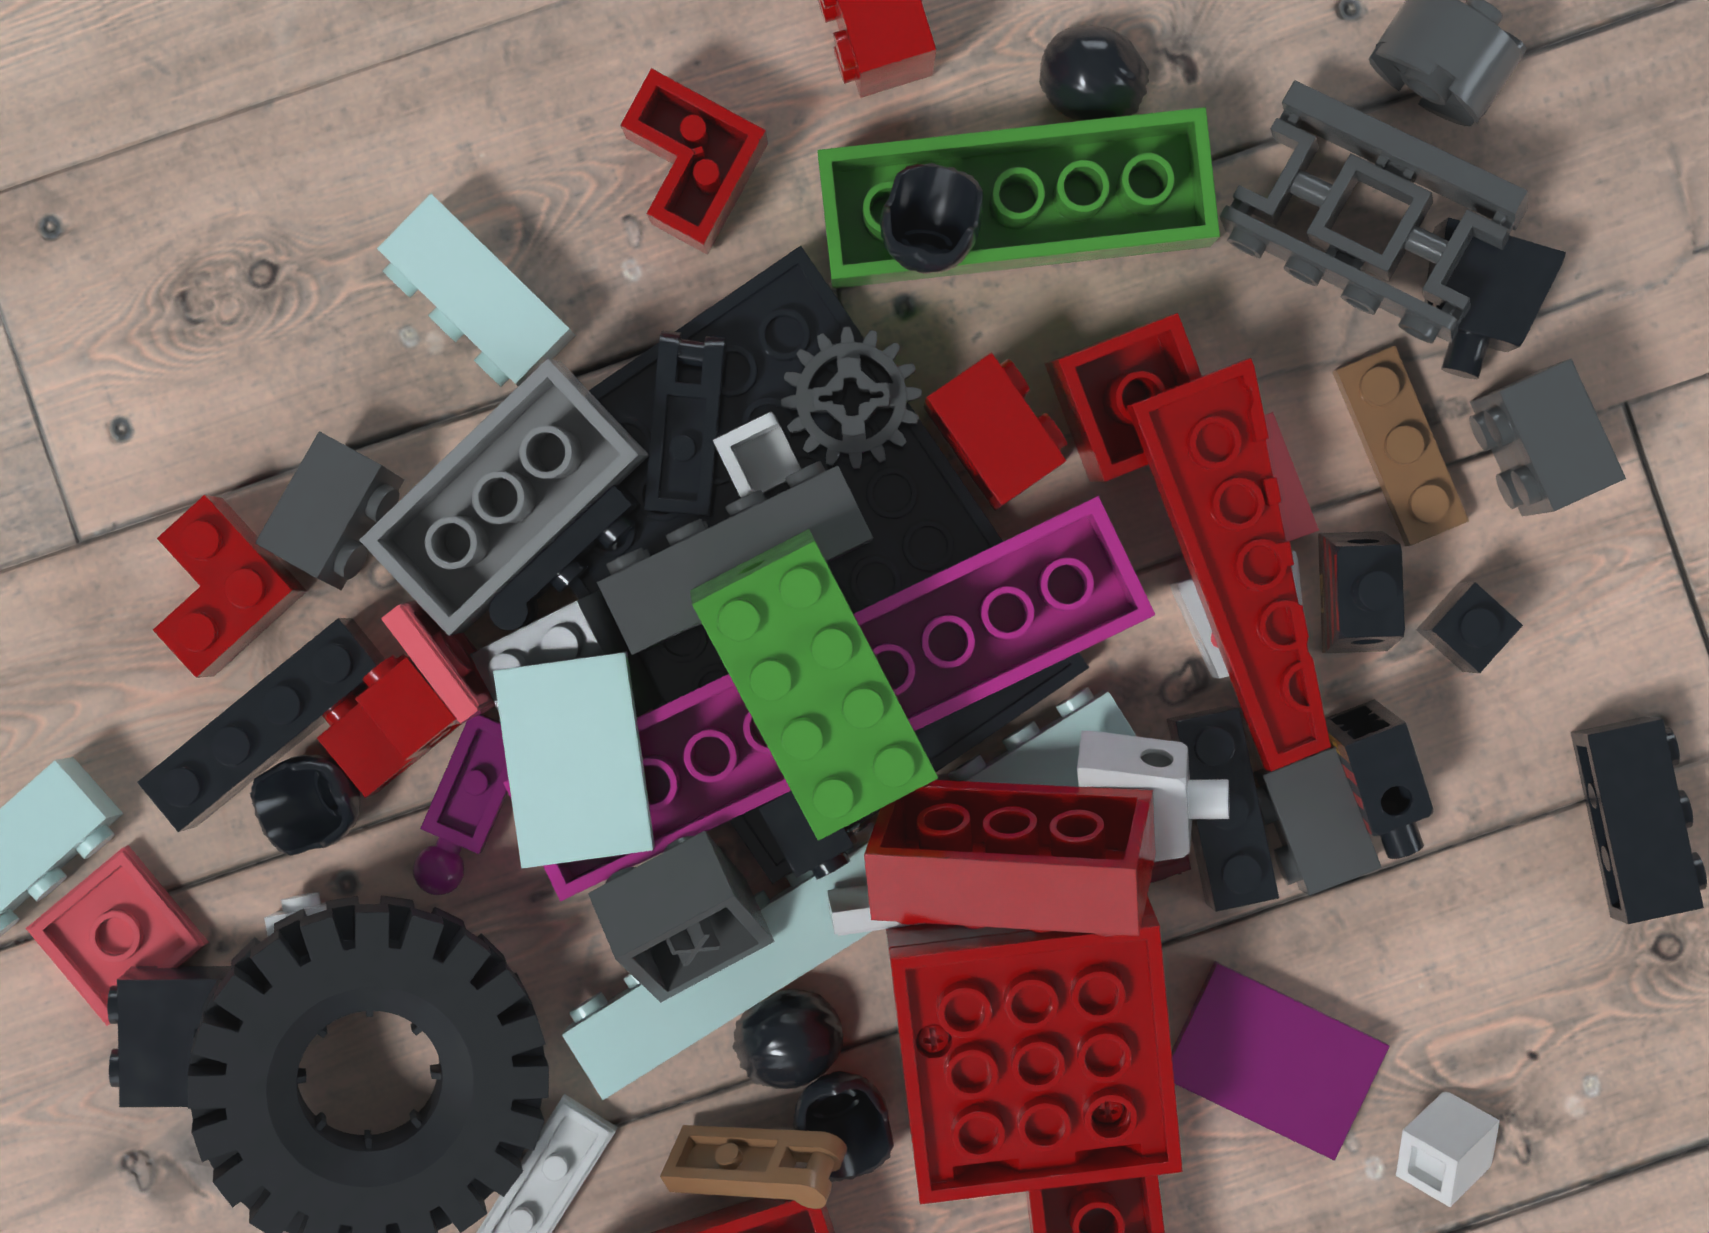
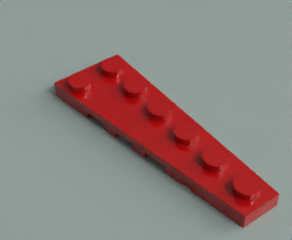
M1247 358L1127 405V409L1264 769L1272 772L1328 749L1331 745L1314 660L1308 651L1309 635L1303 605L1298 603L1291 568L1294 565L1290 541H1286L1279 508V503L1282 501L1277 477H1273L1266 443V439H1269L1255 366L1252 358Z

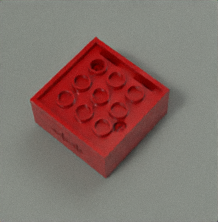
M1148 895L1139 936L1118 935L1106 937L1095 933L1062 931L1039 933L1028 929L995 927L972 929L961 925L928 923L886 929L920 1205L1183 1172L1160 925Z

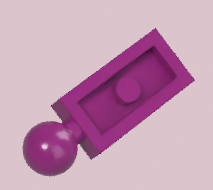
M480 714L466 721L420 828L439 837L436 845L426 847L418 854L413 865V876L417 885L431 895H445L454 891L459 886L464 876V863L459 855L462 847L477 854L482 853L508 794L503 782L509 779L501 723L486 715Z

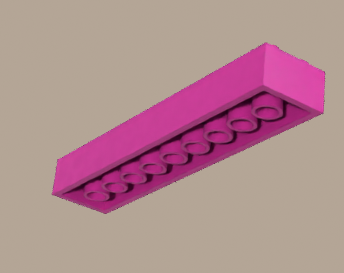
M1099 496L854 613L914 731L1156 615ZM729 674L637 718L655 849L652 851L544 865L543 867L560 902L608 879L619 870L636 866L663 853L670 843L679 838L695 836L703 831H708L791 791ZM507 780L503 784L511 798L509 780Z

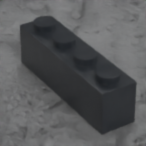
M337 618L137 783L177 832L197 827L250 784L254 778L261 775L326 722L324 717L350 696L354 694L357 696L368 686L362 679L385 660L384 656L353 618Z

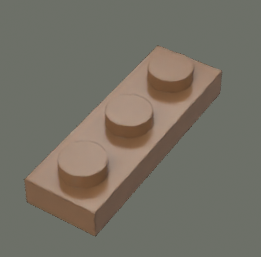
M1396 346L1333 371V376L1405 546H1412L1469 522Z

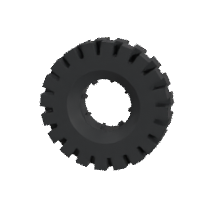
M381 895L379 904H359L358 896L326 901L327 910L307 916L303 908L274 923V933L261 942L254 937L231 960V970L223 981L217 978L202 1007V1018L198 1029L194 1031L188 1070V1109H191L192 1112L191 1132L201 1161L209 1160L214 1169V1185L232 1208L242 1202L249 1209V1223L264 1233H283V1231L288 1233H438V1230L452 1223L462 1233L487 1214L484 1200L494 1191L505 1197L523 1172L520 1157L524 1149L535 1150L545 1121L540 1108L542 1098H549V1065L543 1047L546 1043L532 1002L517 972L513 973L507 965L504 955L482 933L477 937L468 931L462 919L437 907H434L431 913L416 909L411 899ZM366 1011L367 1017H373V1011H382L412 1022L410 1024L412 1032L417 1036L423 1031L434 1045L439 1057V1064L430 1065L431 1078L437 1079L424 1107L419 1112L413 1109L409 1113L410 1120L393 1130L373 1135L371 1130H364V1135H356L339 1131L327 1125L326 1115L323 1112L315 1115L305 1103L298 1084L306 1083V1068H299V1064L313 1038L317 1034L324 1038L328 1034L327 1025L349 1014Z

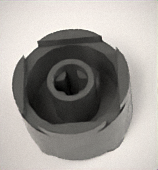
M1405 0L1377 42L1376 48L1369 57V62L1374 70L1397 91L1400 92L1403 85L1406 84L1410 89L1422 96L1418 105L1427 111L1455 124L1472 126L1474 121L1478 123L1481 117L1485 115L1521 61L1527 47L1517 37L1498 26L1503 15L1497 8L1485 0H1467L1466 3L1459 0Z

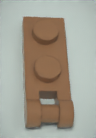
M683 1125L660 1177L669 1192L794 1200L807 1208L820 1209L826 1205L833 1187L832 1182L829 1180L831 1172L840 1169L847 1152V1146L842 1139L827 1132ZM796 1162L807 1163L806 1168L794 1167Z

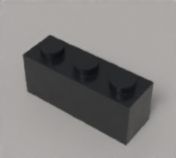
M1224 706L1167 718L1171 741L1182 742L1188 747L1190 780H1229V819H1192L1191 836L1206 904L1215 912L1279 899L1239 708Z
M1644 716L1570 732L1610 917L1626 924H1632L1704 908L1700 891L1706 889L1707 877L1699 854L1697 852L1692 853L1687 828L1693 826V812L1685 791L1678 790L1673 766L1679 764L1680 753L1672 729L1669 727L1665 728L1664 721L1661 718Z

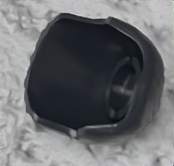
M1080 25L1059 32L1047 45L1040 63L1039 83L1052 106L1066 117L1084 121L1130 116L1138 112L1142 98L1147 94L1146 85L1149 82V69L1132 42L1124 35L1106 27Z
M934 163L906 166L905 169L897 173L890 196L882 209L880 228L885 249L901 266L910 271L916 270L918 273L930 274L932 272L941 273L956 267L969 254L979 236L984 191L978 181L974 180V176L957 171L953 167H945Z
M313 754L291 757L254 778L251 787L250 797L255 808V816L258 818L263 834L279 852L290 856L336 844L354 827L359 816L360 792L331 757Z
M787 989L772 994L743 1013L741 1018L736 1021V1029L734 1031L735 1042L732 1048L737 1053L740 1068L746 1070L747 1077L751 1078L753 1083L775 1089H795L811 1083L828 1071L842 1050L843 1029L835 1009L820 994L806 990Z
M835 1071L817 1078L799 1096L795 1106L794 1130L831 1133L842 1139L847 1146V1152L840 1169L831 1172L829 1177L831 1182H840L845 1179L853 1180L855 1177L872 1173L891 1157L890 1153L894 1147L886 1101L876 1086L871 1084L866 1077L844 1071Z

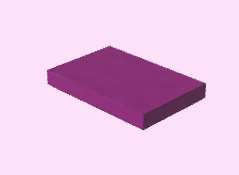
M1214 961L1172 1048L1174 1083L1335 1161L1390 1046L1371 1035Z

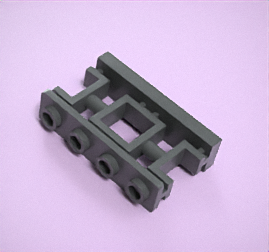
M1294 80L1282 101L1284 111L1280 118L1275 119L1270 128L1273 139L1294 149V152L1268 198L1240 185L1237 187L1231 206L1226 205L1219 216L1225 231L1230 234L1227 241L1250 256L1261 258L1264 251L1286 261L1283 267L1284 270L1309 285L1318 286L1322 279L1342 289L1343 292L1340 297L1363 312L1375 315L1378 308H1381L1401 318L1398 326L1417 339L1433 343L1436 337L1452 343L1458 333V326L1462 318L1466 317L1471 308L1469 297L1447 287L1446 284L1473 236L1501 250L1504 249L1509 240V234L1512 229L1516 231L1528 209V191ZM1314 135L1352 152L1333 185L1306 172L1319 149L1317 137ZM1358 181L1410 205L1382 255L1331 230ZM1414 182L1417 183V184H1419V185H1421V186H1423V187H1425V188H1427V189H1424V188H1422V187H1420V186L1414 184ZM1431 191L1475 211L1466 210L1450 241L1420 227L1433 204ZM1293 195L1320 207L1306 233L1310 243L1326 250V252L1324 253L1251 217L1252 214L1276 225ZM1406 250L1435 263L1436 266L1422 290L1424 299L1442 307V310L1364 273L1365 270L1390 281Z

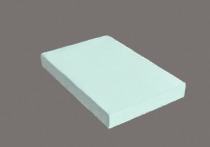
M620 652L494 670L493 674L521 869L654 850L655 843L628 653Z

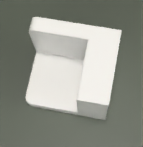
M769 412L713 440L741 498L759 490L762 493L768 492L786 483L785 478L801 470L773 412Z
M1442 1092L1403 1129L1396 1176L1451 1207L1490 1168L1493 1161L1500 1120L1449 1092Z

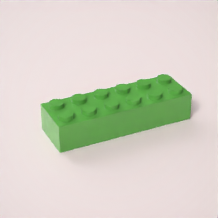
M1206 107L817 150L832 289L1208 248L1220 237ZM934 163L945 167H953L957 171L974 176V180L978 181L984 191L982 222L979 236L974 246L961 263L941 273L922 274L916 270L910 271L905 269L885 249L884 240L881 237L880 217L882 209L890 196L897 173L905 169L906 166Z

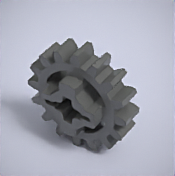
M843 327L841 343L832 345L831 341L823 333L818 335V345L821 352L813 356L809 352L800 349L796 354L802 365L805 366L802 374L786 372L784 376L786 382L797 388L796 395L781 399V406L783 408L798 410L799 417L787 426L790 433L807 430L810 436L806 440L803 450L810 454L820 445L826 447V464L834 466L841 453L849 454L853 469H860L862 453L871 451L879 463L886 461L885 450L882 445L889 440L893 444L903 447L907 441L898 430L901 423L917 425L919 416L906 409L907 402L922 398L921 389L906 387L904 382L916 371L914 364H904L897 367L894 360L899 353L900 346L895 342L882 352L876 348L877 332L873 330L869 331L863 343L854 342L850 327ZM860 356L880 365L889 375L892 383H875L861 371ZM837 358L838 372L825 387L810 389L812 380L817 372L825 364ZM850 381L857 382L859 392L870 393V396H883L882 398H870V402L861 403L859 415L847 416L844 405L833 404V401L820 402L822 399H833L834 395L844 393L845 383ZM894 408L892 417L887 425L879 433L866 439L865 424L876 411ZM828 413L842 425L843 441L825 434L815 424L811 414Z

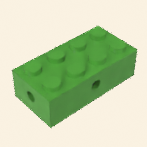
M809 529L690 590L694 610L818 841L938 779L922 744Z

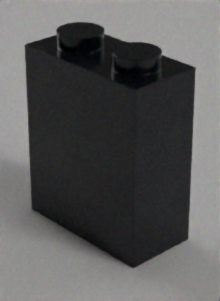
M131 966L117 979V985L110 987L107 1004L108 1019L110 1024H118V1048H113L110 1054L109 1082L111 1087H119V1107H188V1070L194 1031L198 1029L202 1018V1007L217 978L223 981L231 970V966H179L177 968Z

